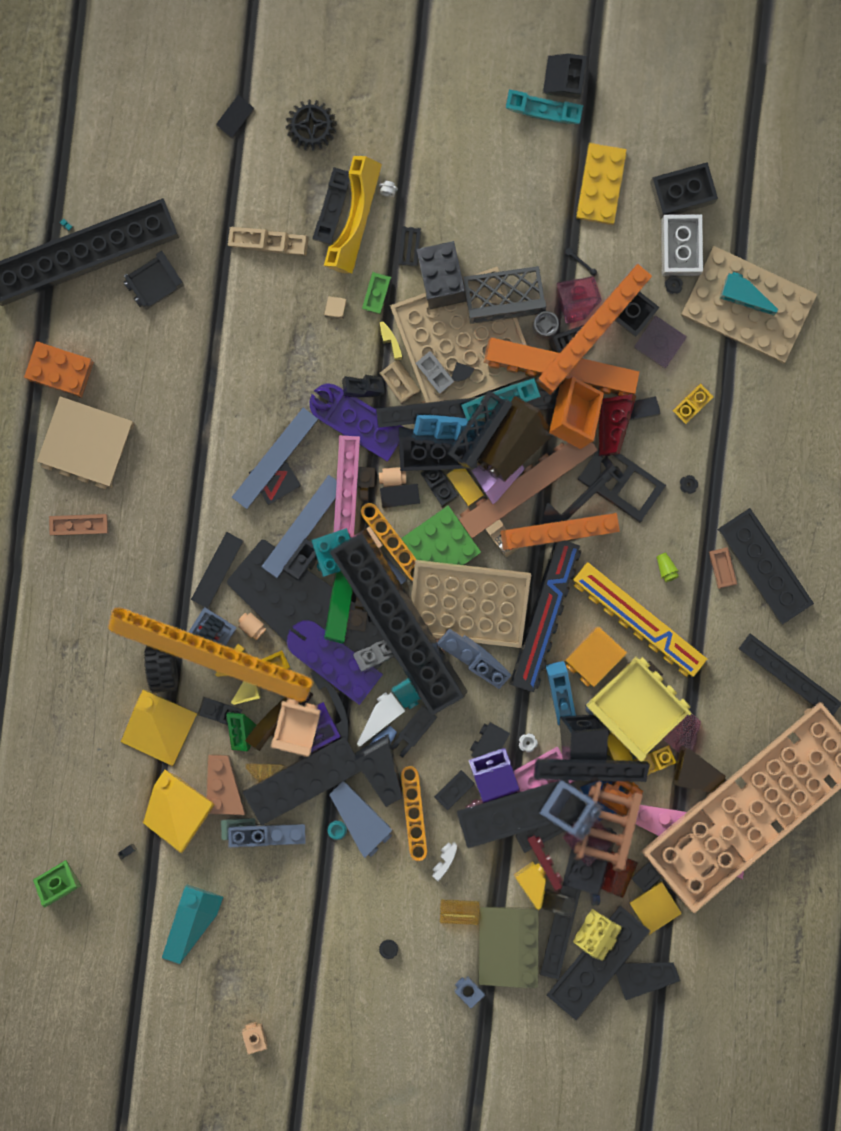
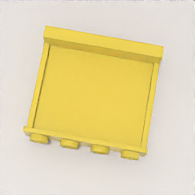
M635 657L586 705L642 762L650 750L688 714L691 715L692 713L688 710L690 706L683 699L679 701L675 697L677 692L670 685L665 687L662 683L664 679L656 671L652 673L648 669L650 665L643 657L640 660Z

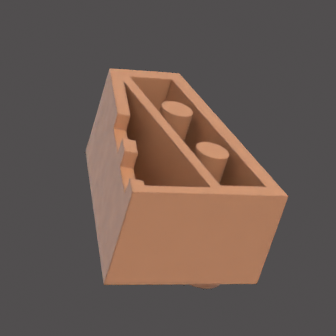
M208 755L207 799L215 804L209 814H246L230 755Z

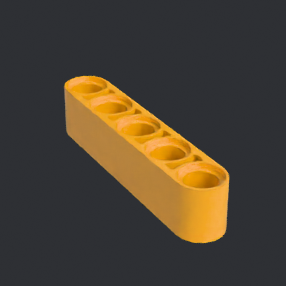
M372 503L365 504L361 509L363 519L406 576L413 582V577H411L410 573L415 568V560L417 559L377 506ZM366 508H373L375 515L370 518L366 517L364 514ZM378 523H385L387 529L385 532L379 533L376 530V525ZM396 538L399 544L395 548H390L387 544L388 540ZM402 553H407L410 556L408 563L400 562L399 556Z
M406 766L401 772L409 850L412 859L421 861L427 856V845L419 775L415 767ZM408 769L415 772V777L412 780H407L404 777V773ZM409 789L417 791L418 794L415 799L407 797L406 792ZM411 808L419 810L420 815L417 818L409 816L408 813ZM414 827L422 830L420 837L415 838L411 835V830ZM415 847H422L424 854L420 857L413 854Z

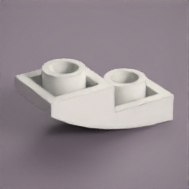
M448 842L441 849L443 852L441 857L445 862L442 863L440 861L432 869L434 871L432 876L437 881L445 874L453 861L457 849L455 842L452 844Z

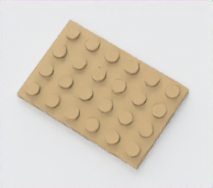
M713 246L703 267V272L698 277L681 316L779 362L785 363L817 294ZM733 272L742 274L743 278L748 279L778 308L777 313L773 316L720 299L727 275Z
M415 560L411 601L434 638L441 639L451 629L462 637L464 635L475 643L522 648L531 573Z

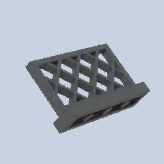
M539 266L463 277L470 324L537 315L546 311ZM536 272L537 279L533 284L524 279L527 273ZM514 275L519 280L512 286L505 281L508 276ZM491 278L500 281L495 289L486 284ZM477 281L481 286L475 292L469 288L468 282ZM521 281L530 287L525 294L516 289ZM502 284L511 289L506 297L497 292ZM483 287L492 292L487 300L478 294ZM534 289L539 293L540 299L532 300L527 295ZM513 291L522 297L519 302L513 303L508 299ZM494 294L503 300L500 305L494 306L489 302ZM475 297L484 302L480 308L472 309L471 302Z

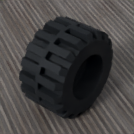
M147 645L144 651V661L150 691L152 693L175 691L178 686L175 655Z

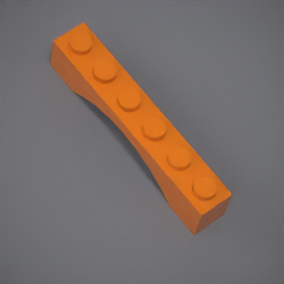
M617 513L500 532L503 550L616 533L620 532Z

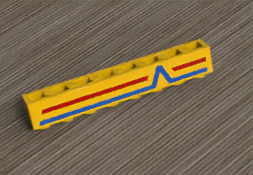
M587 562L573 578L572 581L575 583L573 586L581 593L585 591L590 595L588 598L593 603L603 605L605 607L603 609L604 612L611 617L615 615L619 618L618 623L626 629L630 627L635 631L633 633L635 637L640 641L645 639L650 643L648 647L655 653L661 652L664 655L663 659L670 665L676 664L679 667L678 671L685 677H688V675L694 677L707 661L704 655L590 563Z

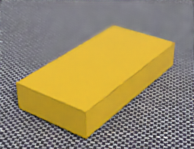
M465 468L454 469L446 475L468 506L484 496Z

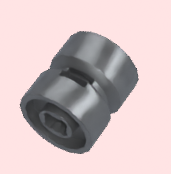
M549 311L539 313L533 323L534 334L543 340L554 336L559 326L557 316Z

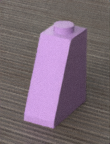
M522 465L505 482L499 478L495 479L487 470L482 471L479 467L471 471L492 504H494L524 471V467Z

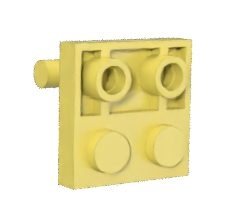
M591 909L580 930L576 933L573 943L591 956L603 961L609 949L612 950L616 943V937L622 927L598 911Z

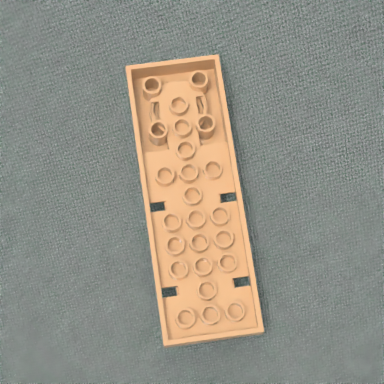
M818 703L812 709H806L804 716L713 793L708 792L706 794L707 798L702 802H698L641 851L691 912L695 913L841 789V725L822 703ZM792 732L799 738L796 743H793L788 737ZM828 775L837 783L832 789L824 781ZM739 777L746 783L742 788L735 782ZM775 820L784 828L779 834L771 825Z

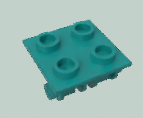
M347 528L311 540L319 563L317 564V569L322 572L323 577L341 571L330 551L350 538Z

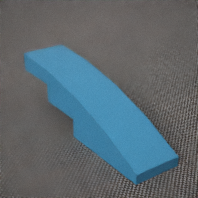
M417 415L413 432L416 436L434 435L436 439H454L456 441L467 424V419L437 415ZM477 420L478 426L484 425L485 422ZM474 429L467 432V442L475 439Z

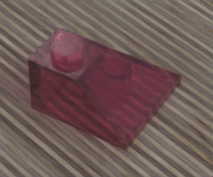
M594 276L557 283L565 323L585 320L602 301Z

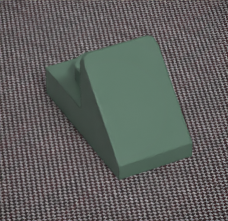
M229 818L221 820V840H228V827L256 826V818Z

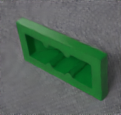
M227 713L231 750L248 752L251 745L245 740L257 725L245 714Z

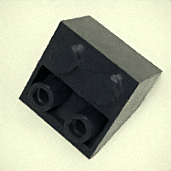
M569 53L548 56L542 94L580 99L587 56Z

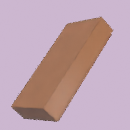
M728 547L710 551L709 556L717 588L736 585L737 581Z

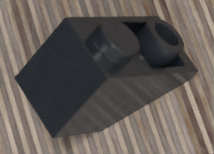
M491 722L488 725L484 723L479 732L482 735L480 740H475L470 748V751H472L471 756L475 758L502 749L510 733Z

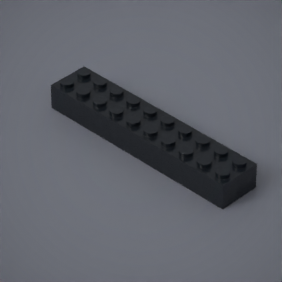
M164 198L1 260L0 305L4 306L178 239L179 235Z
M364 529L334 547L330 554L430 714L433 716L464 698L468 692L442 649L438 646L436 639L368 530Z

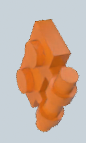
M613 781L611 785L605 783L601 791L625 798L631 797L634 793L643 794V790L638 788L637 784L626 781ZM622 786L627 789L626 793L620 791L619 787ZM598 798V802L619 815H627L628 808H625L624 805Z

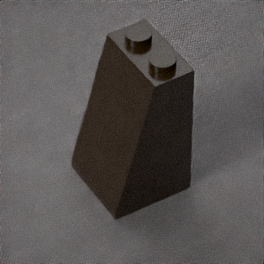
M517 396L511 400L512 406L477 458V465L482 471L487 470L495 479L499 478L504 482L553 436L549 433L550 428L540 410Z

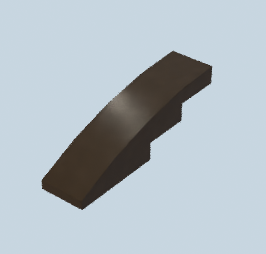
M309 692L308 698L305 701H299L298 705L306 706L313 693ZM284 697L274 706L245 740L258 751H261L270 736L274 737L282 701L287 702L288 697Z

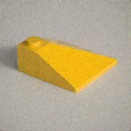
M142 690L121 742L173 766L197 713L148 690Z
M164 770L153 787L143 823L175 849L183 853L215 804L180 777Z

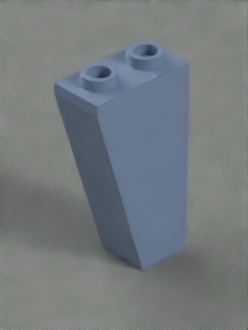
M345 781L341 782L330 793L331 799L364 858L367 855L373 856L378 850L376 846L381 841L385 843L390 839L392 828Z

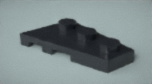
M593 837L587 847L612 854L614 842ZM584 854L583 858L574 865L572 872L562 885L600 896L609 861Z
M674 962L624 963L616 973L625 1001L680 981Z

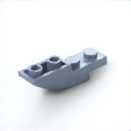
M449 629L438 641L440 648L467 664L470 671L498 689L511 677L510 672L500 662L465 635L462 637Z
M305 824L228 827V847L305 844Z

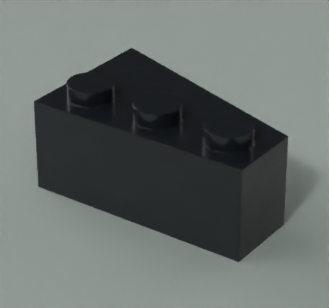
M387 734L357 751L355 755V762L385 807L401 799L403 793L390 737Z

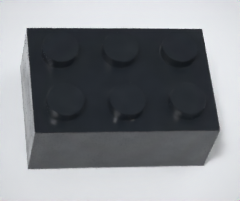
M708 162L655 176L650 181L660 218L663 215H675L715 204L718 200Z
M454 241L417 249L429 310L467 302Z

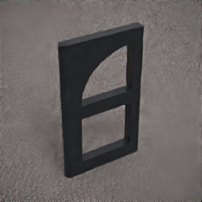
M599 449L577 479L587 487H590L601 474L600 468L603 456L599 455ZM622 454L612 455L628 466L623 473L626 479L622 483L617 482L611 491L604 484L596 493L641 523L666 485ZM634 471L656 485L640 510L618 496Z

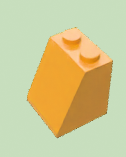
M598 626L565 660L567 663L566 668L573 674L577 672L581 676L579 680L587 687L589 685L594 687L627 652Z

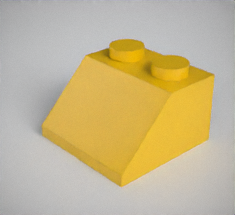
M532 861L516 872L514 876L538 910L542 904L546 882L543 876L546 873L539 863L535 865Z

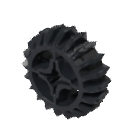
M311 100L307 101L308 105L301 101V108L295 105L294 109L296 112L289 111L291 117L286 118V122L290 123L286 125V130H291L287 135L288 137H293L291 139L293 144L298 141L297 148H301L304 145V151H307L308 147L311 146V150L314 152L315 146H318L322 150V143L328 146L329 142L327 139L333 140L334 137L331 134L337 132L333 128L337 126V122L332 121L335 119V114H330L331 108L325 109V103L319 106L318 100L315 101L314 105H312ZM313 112L321 114L326 121L316 119ZM307 113V118L297 123L298 119ZM310 118H312V122L314 123L312 134L311 129H309ZM326 128L325 132L315 139L317 131ZM296 130L307 132L310 139L303 138Z

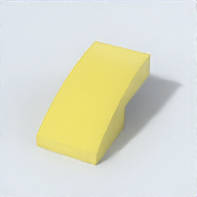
M379 322L383 344L391 342L394 360H401V350L394 334L384 322Z

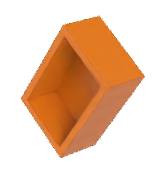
M36 341L24 378L28 381L82 398L94 362L89 358Z
M573 376L562 383L559 387L549 433L579 449L593 442L604 393Z

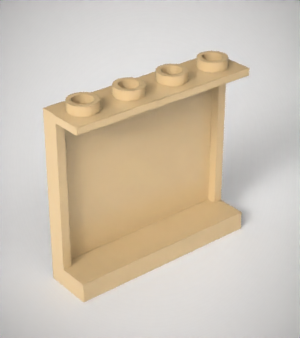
M60 396L37 462L42 464L41 468L50 471L53 468L60 470L59 474L70 477L73 474L78 476L77 480L85 483H88L89 480L96 482L95 486L105 490L107 486L112 488V481L130 430H133L135 423Z

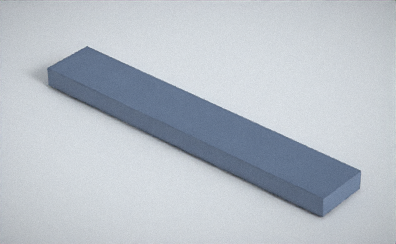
M303 407L232 498L248 509L312 429L318 418Z
M330 475L327 476L261 568L275 578L279 577L291 556L303 540L309 536L336 499V479Z

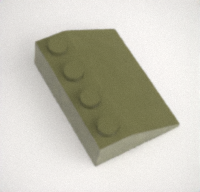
M480 907L479 985L538 988L539 909L537 910L536 907Z

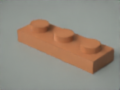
M108 514L49 516L50 536L108 534Z

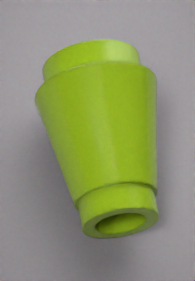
M667 553L656 557L661 579H664L665 582H670L679 577V570Z

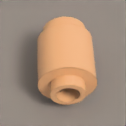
M400 467L383 468V472L379 473V483L383 484L384 488L406 484V471H400Z
M251 612L248 615L244 613L238 620L240 623L238 627L251 639L258 640L266 631L264 624Z

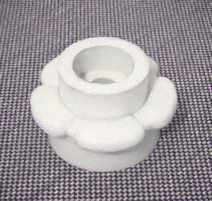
M384 181V184L379 185L381 187L380 194L393 197L395 192L398 191L395 183L390 181Z
M533 734L522 735L519 739V747L523 751L532 752L537 747L538 742Z

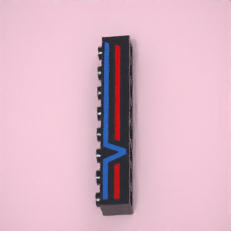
M558 541L553 544L509 685L531 692L539 688L541 682L539 675L541 671H544L547 662L545 656L552 647L550 640L552 634H555L558 628L556 621L564 609L562 602L564 597L568 596L570 587H568L569 580L573 579L576 569L573 567L575 561H578L581 555L580 545L568 541Z

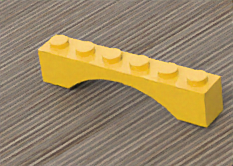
M353 156L348 174L352 192L349 218L341 235L328 247L324 266L340 273H353L382 164L367 156Z

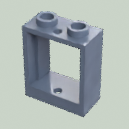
M560 780L540 813L583 840L589 834L594 821L600 816L603 806ZM572 793L589 803L574 828L557 818Z

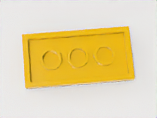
M589 143L576 219L614 225L627 149Z

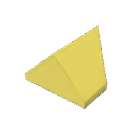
M243 681L231 703L236 705L262 698L259 686Z

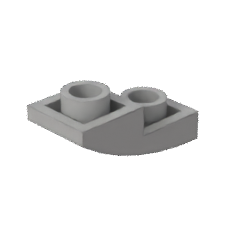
M385 640L353 654L361 672L395 657Z

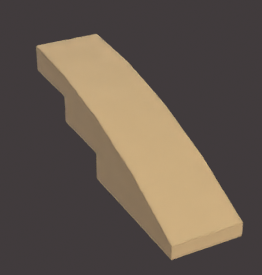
M230 227L228 246L306 256L309 237L306 235L287 234L286 232L267 231L266 229Z

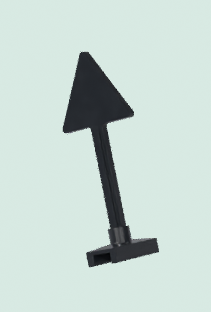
M605 456L601 462L606 469L600 474V477L562 514L550 503H546L540 525L567 521L606 482L608 483L612 478H615L618 482L622 483L626 479L625 475L618 466H614L608 456Z

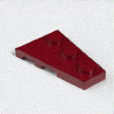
M629 394L603 398L599 414V455L620 454L636 395Z
M535 836L528 838L554 890H559L562 888L561 883H563L559 872L554 873L551 867L554 863L550 855L545 856L542 850L545 848L540 837L536 839Z

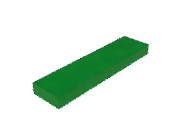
M342 571L336 572L334 575L324 639L341 644L345 640L353 591Z

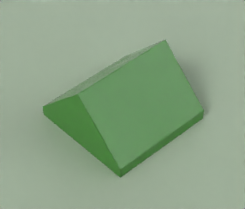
M67 860L33 879L44 908L82 886Z

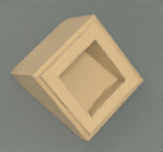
M328 296L324 315L343 319L347 299Z

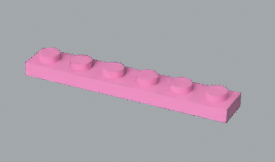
M339 435L334 532L347 528L351 538L354 536L360 437Z

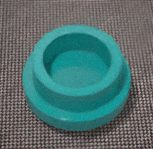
M333 821L328 826V834L334 840L342 839L347 833V827L342 821Z

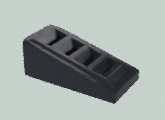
M584 325L552 336L548 340L552 351L561 353L567 346L564 338L566 337L569 343L572 340L571 335L575 336Z

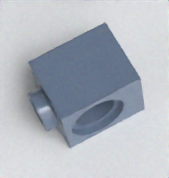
M469 976L465 979L462 977L455 984V993L470 1008L485 995L484 991ZM466 986H471L474 989V992L469 996L463 993V989Z

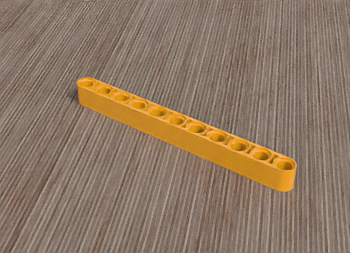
M124 608L112 610L108 628L115 634L296 701H305L308 698L312 687V680L305 675Z

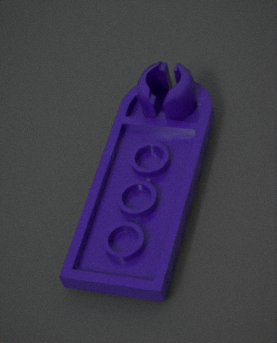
M323 384L314 390V393L328 401L325 404L311 394L310 410L318 420L344 436L360 437V446L383 460L389 461L399 445L398 426L378 428L376 409L356 397L344 396L343 389L337 385Z
M304 620L293 625L292 627L305 636L306 639L305 641L289 630L287 646L290 652L360 705L383 674L374 667L361 672L353 656L355 652L343 643L324 639L325 630L317 623Z

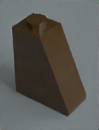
M681 745L673 778L675 785L713 793L727 781L723 773L691 749Z

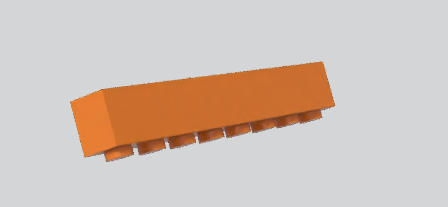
M637 264L542 373L536 383L551 395L647 284L652 275Z
M491 337L488 340L484 363L488 364V367L499 369V367L507 368L508 372L518 373V371L525 372L526 376L536 377L537 375L541 376L560 353ZM582 358L562 383L573 376L593 388L599 389L604 394L612 392L617 393L618 396L635 394L639 371Z

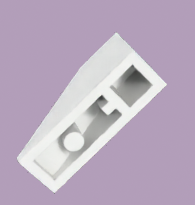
M385 692L377 698L379 703L375 705L357 743L359 747L405 712L392 693L388 695Z

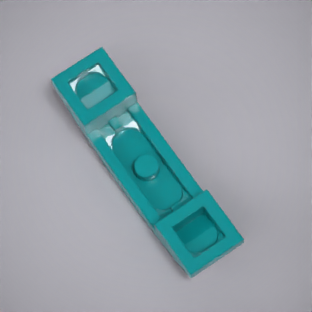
M509 89L505 109L538 119L567 124H580L583 105L566 101L564 103Z
M534 378L493 392L501 399H508L510 402L515 396L525 402L541 397ZM484 396L462 404L467 422ZM491 397L487 401L488 410L494 409L498 403ZM485 413L479 414L476 419L484 418Z

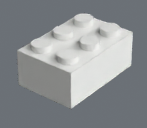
M663 215L661 219L662 276H700L703 272L702 215Z

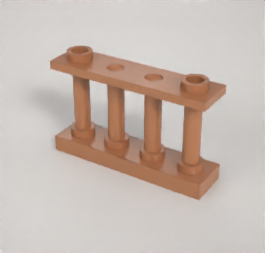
M597 782L594 786H591L588 797L596 803L598 798L624 805L625 808H628L627 815L623 817L601 811L598 817L621 824V827H623L622 834L615 835L591 828L588 835L614 842L618 846L617 853L611 854L587 847V835L583 840L580 839V842L576 843L574 853L577 854V860L582 859L583 855L586 854L610 861L614 865L613 870L621 872L625 868L643 795L634 793L628 798L601 791L602 783Z

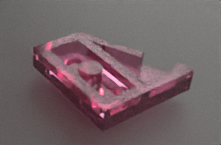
M688 714L663 740L678 753L680 752L681 745L693 751L701 721L693 714Z

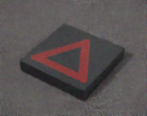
M287 461L284 462L261 491L268 506L301 486Z

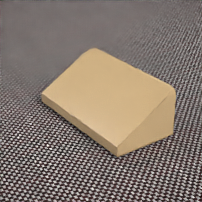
M399 360L391 363L380 372L401 404L420 391Z

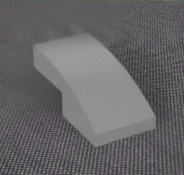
M431 351L415 363L439 394L454 382Z

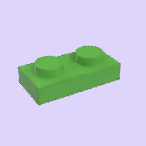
M372 272L362 310L381 314L391 277Z

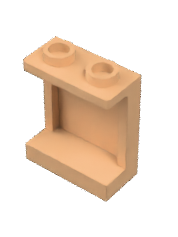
M288 698L287 702L282 701L271 747L310 756L321 710H317V705L306 703L305 707L298 705L299 701Z

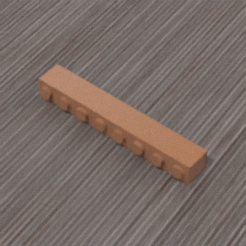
M562 442L554 448L555 452L552 455L545 454L538 459L539 464L534 467L531 464L525 468L524 474L519 478L517 477L496 503L492 504L490 499L486 500L484 497L475 503L477 507L472 511L468 508L460 514L462 518L459 521L473 539L493 523L503 518L598 450L591 442L582 449H579L569 443L564 445Z

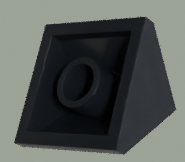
M639 292L615 321L633 336L637 337L660 307Z

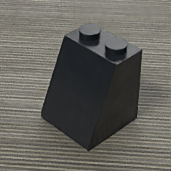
M596 715L560 717L563 759L607 760L608 729Z

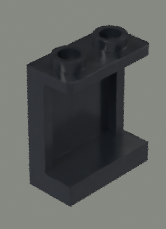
M163 251L157 253V257L134 272L124 275L126 279L124 281L125 286L129 292L131 290L134 291L136 303L139 307L144 306L146 310L185 286Z

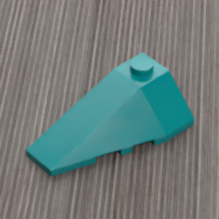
M188 884L185 886L162 955L163 959L178 964L184 960L218 915L223 896Z

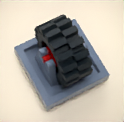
M204 607L188 633L226 646L237 627Z

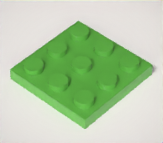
M449 505L401 538L414 557L422 561L464 565L481 553Z

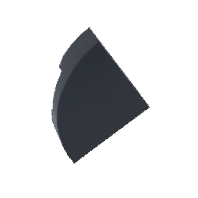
M456 362L452 379L454 382L463 381L472 375L475 368Z
M131 844L117 855L122 860L136 851L137 848L134 844Z

